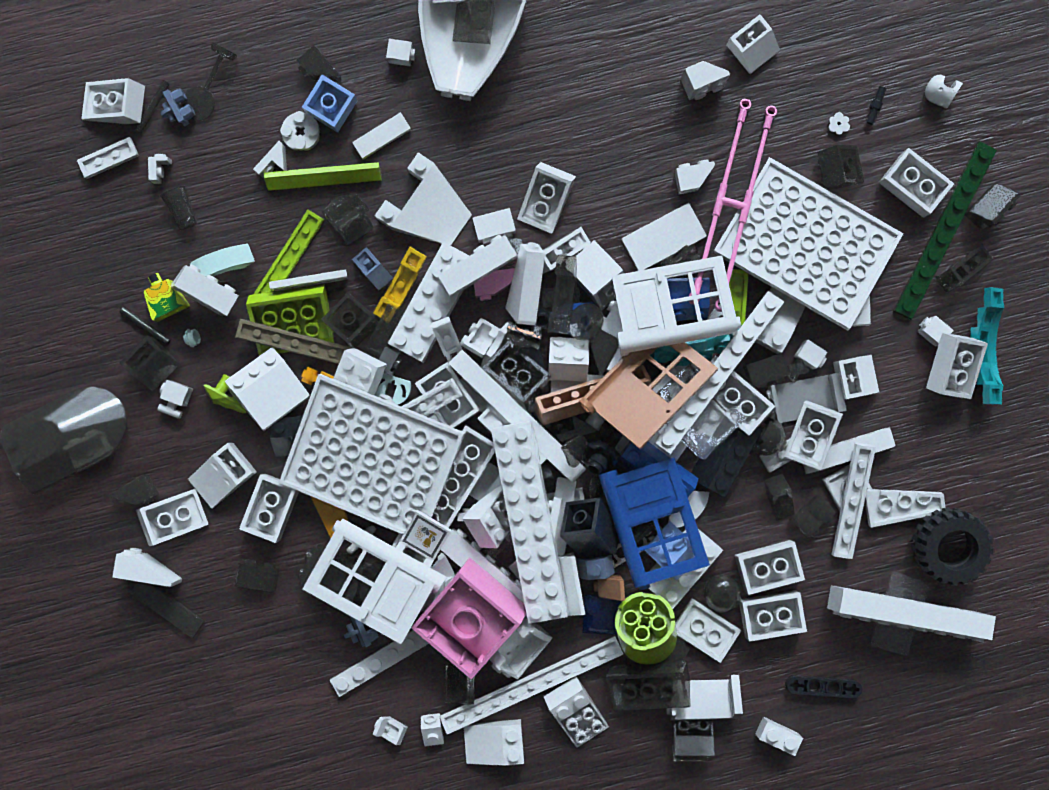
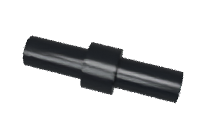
M879 86L875 99L871 101L869 107L871 110L866 121L867 124H874L877 113L882 108V99L886 88L883 86Z

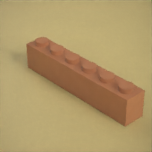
M644 365L639 366L632 373L647 386L651 384V378ZM602 378L536 397L535 412L541 426L585 413L586 411L580 406L578 401Z

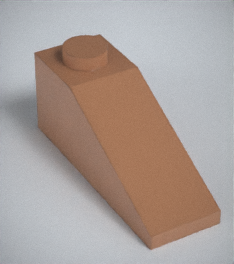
M613 574L606 579L593 580L594 592H597L599 597L625 601L624 580L620 574Z

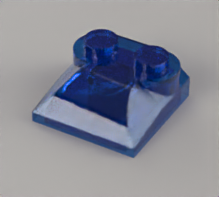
M584 594L585 615H583L582 633L617 635L615 618L622 601L603 598L593 594Z

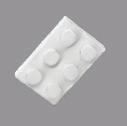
M691 598L676 621L678 636L720 663L741 632L739 628Z

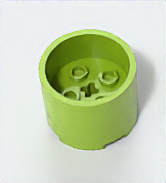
M639 592L630 595L619 605L615 618V627L623 652L631 660L640 664H656L665 660L673 652L677 643L675 617L670 604L660 595Z

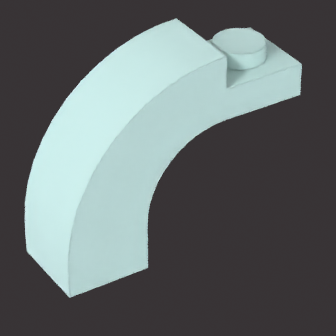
M242 244L209 253L192 261L190 264L201 270L200 273L207 277L208 274L216 276L227 271L243 269L255 261L249 245Z

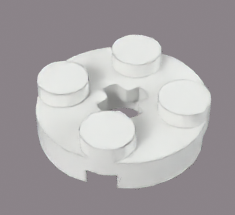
M301 111L288 116L280 130L284 142L288 147L296 151L312 149L318 143L320 137V128L317 121L311 115ZM298 128H305L303 136L296 135Z

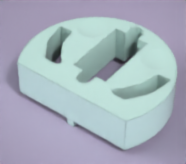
M383 373L381 380L385 379V381L379 385L375 396L379 397L381 394H385L388 384L394 380L397 387L393 401L396 405L402 404L411 393V381ZM401 385H405L406 398L403 397V389Z

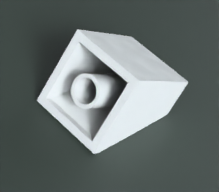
M593 241L591 244L586 245L578 255L572 257L565 266L570 275L602 311L612 300L616 299L612 276L625 273Z

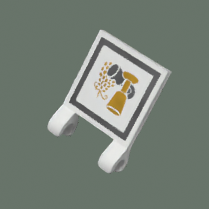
M417 510L396 549L403 552L405 547L408 546L425 556L426 559L423 564L430 567L450 534L451 529Z

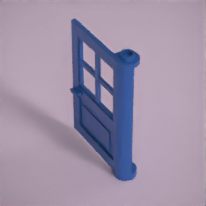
M675 457L618 475L617 469L598 475L635 588L639 587V590L650 588L651 583L710 566ZM680 512L687 533L664 539L657 519ZM653 520L660 541L637 547L631 527ZM688 537L694 558L672 564L665 543ZM662 545L668 566L645 572L639 552Z

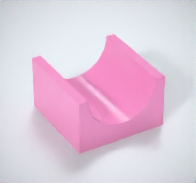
M469 558L436 599L422 612L411 628L472 679L519 627L526 615V608L520 599L474 560Z

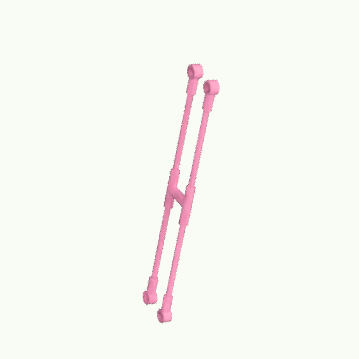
M742 99L739 104L738 124L723 181L720 184L712 214L713 219L702 259L708 257L722 206L740 209V224L726 274L728 284L744 224L747 222L767 134L777 113V109L774 106H768L764 112V131L744 202L726 198L727 181L742 124H744L746 114L751 107V101L748 99ZM699 272L695 279L696 295H700L704 272ZM718 299L715 303V309L718 312H722V309L718 306V303H720Z

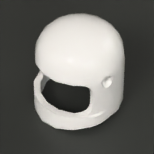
M936 75L928 82L925 96L930 102L948 108L963 83L956 80L951 87H947L943 83L945 76Z

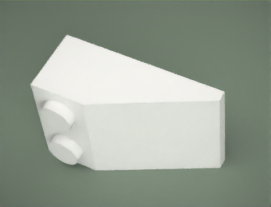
M129 78L86 82L82 120L120 124L141 123L145 86Z
M540 162L535 168L517 219L552 234L576 176Z
M772 287L769 292L784 301V304L755 342L776 354H780L791 338L805 306Z
M805 401L784 457L821 470L843 414Z
M196 489L136 510L149 546L208 525Z
M130 548V550H124V552L116 554L113 578L168 587L182 582L181 577L148 553H142V549Z
M521 719L471 723L464 727L467 764H524Z

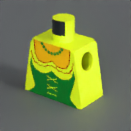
M159 273L148 277L152 287L144 290V295L153 321L159 322L190 307L183 294L170 287L173 282L172 280L166 279L162 281Z

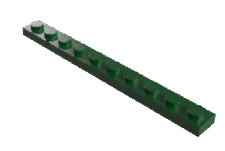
M980 141L976 144L893 310L894 312L908 319L913 318L997 151L996 149Z

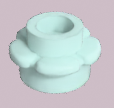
M187 329L185 331L186 334H184L183 339L187 345L194 347L201 342L200 334L196 329Z

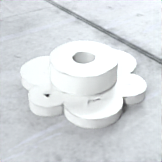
M840 112L836 113L834 117L829 118V130L831 132L836 131L838 135L848 131L850 128L848 124L849 118L843 116Z

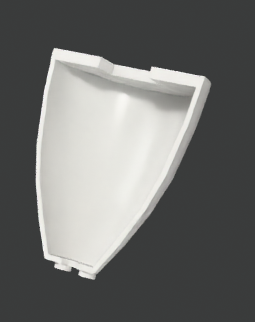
M418 0L421 38L435 89L441 92V96L452 98V95L460 96L459 99L471 101V97L476 95L506 53L518 29L527 0H472L451 3H432V0Z

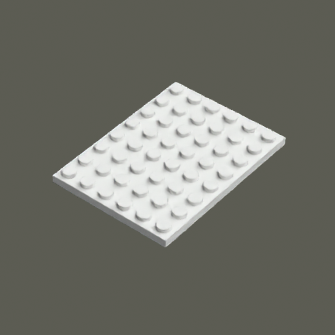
M769 157L755 181L754 194L747 222L744 224L734 265L848 331L903 233ZM738 209L713 251L714 254L722 256L728 262H730L740 224V209Z
M318 374L279 483L404 534L417 510L430 518L433 517L465 433L330 377Z

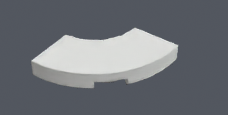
M509 321L498 331L494 342L484 355L481 364L483 369L488 370L498 358L513 331L514 323Z
M693 491L688 497L695 519L704 510L709 492ZM680 512L668 516V523L671 521L676 527L684 526Z

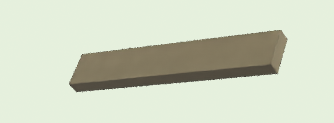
M243 319L239 321L235 338L336 364L340 363L344 350L351 349V347Z

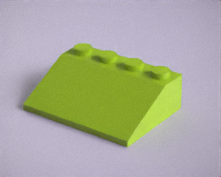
M325 284L248 296L246 306L251 322L335 343ZM256 343L259 356L272 348ZM273 347L277 353L289 352Z

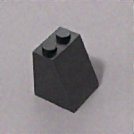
M592 498L566 502L560 537L582 558L616 555L619 538L602 499Z

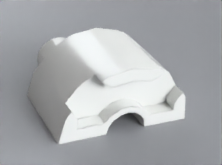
M480 318L477 324H472L468 331L470 335H465L460 345L483 358L500 329Z

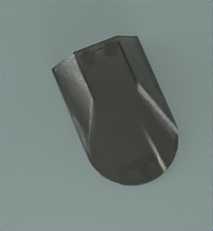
M83 387L2 426L0 441L15 475L32 494L38 495L113 454L121 445L124 432L127 430V415L123 404L113 393L98 387Z

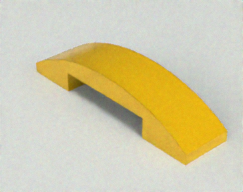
M412 247L408 248L400 263L401 266L385 295L380 299L373 314L389 323L392 321L414 284L427 256Z

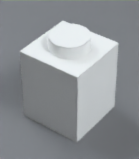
M389 39L386 55L388 63L411 66V61H414L416 56V49H413L412 42Z
M937 316L926 317L921 322V328L918 333L934 346H938L942 332L951 334L954 330Z
M805 340L794 357L811 369H816L818 367L821 368L825 363L827 352L810 340Z

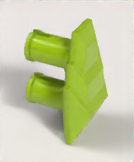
M223 374L215 388L207 384L204 385L206 394L214 404L246 413V410L234 396L229 397L225 394L228 390L225 381L230 378L229 376Z

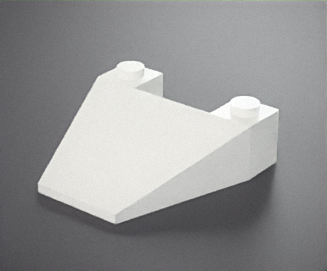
M417 153L407 169L410 174L421 180V183L402 211L385 200L375 217L394 231L440 244L445 242L451 246L472 214L437 166L420 153Z

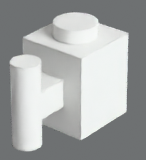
M166 380V383H163L160 388V398L168 401L167 406L159 404L157 411L180 419L182 411L176 410L177 405L187 406L193 388Z

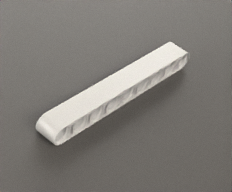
M462 349L449 362L511 424L532 420L538 450L572 483L586 470Z

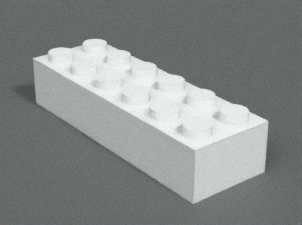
M445 242L442 243L388 342L389 345L424 363L437 339L431 323L449 317L463 292L462 290L450 297L438 275L442 268L448 265L454 266L459 258L467 254Z

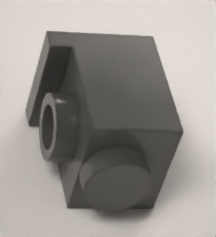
M385 346L378 359L387 364L384 372L391 376H395L393 370H397L402 361L400 359L402 351L393 346L390 349Z

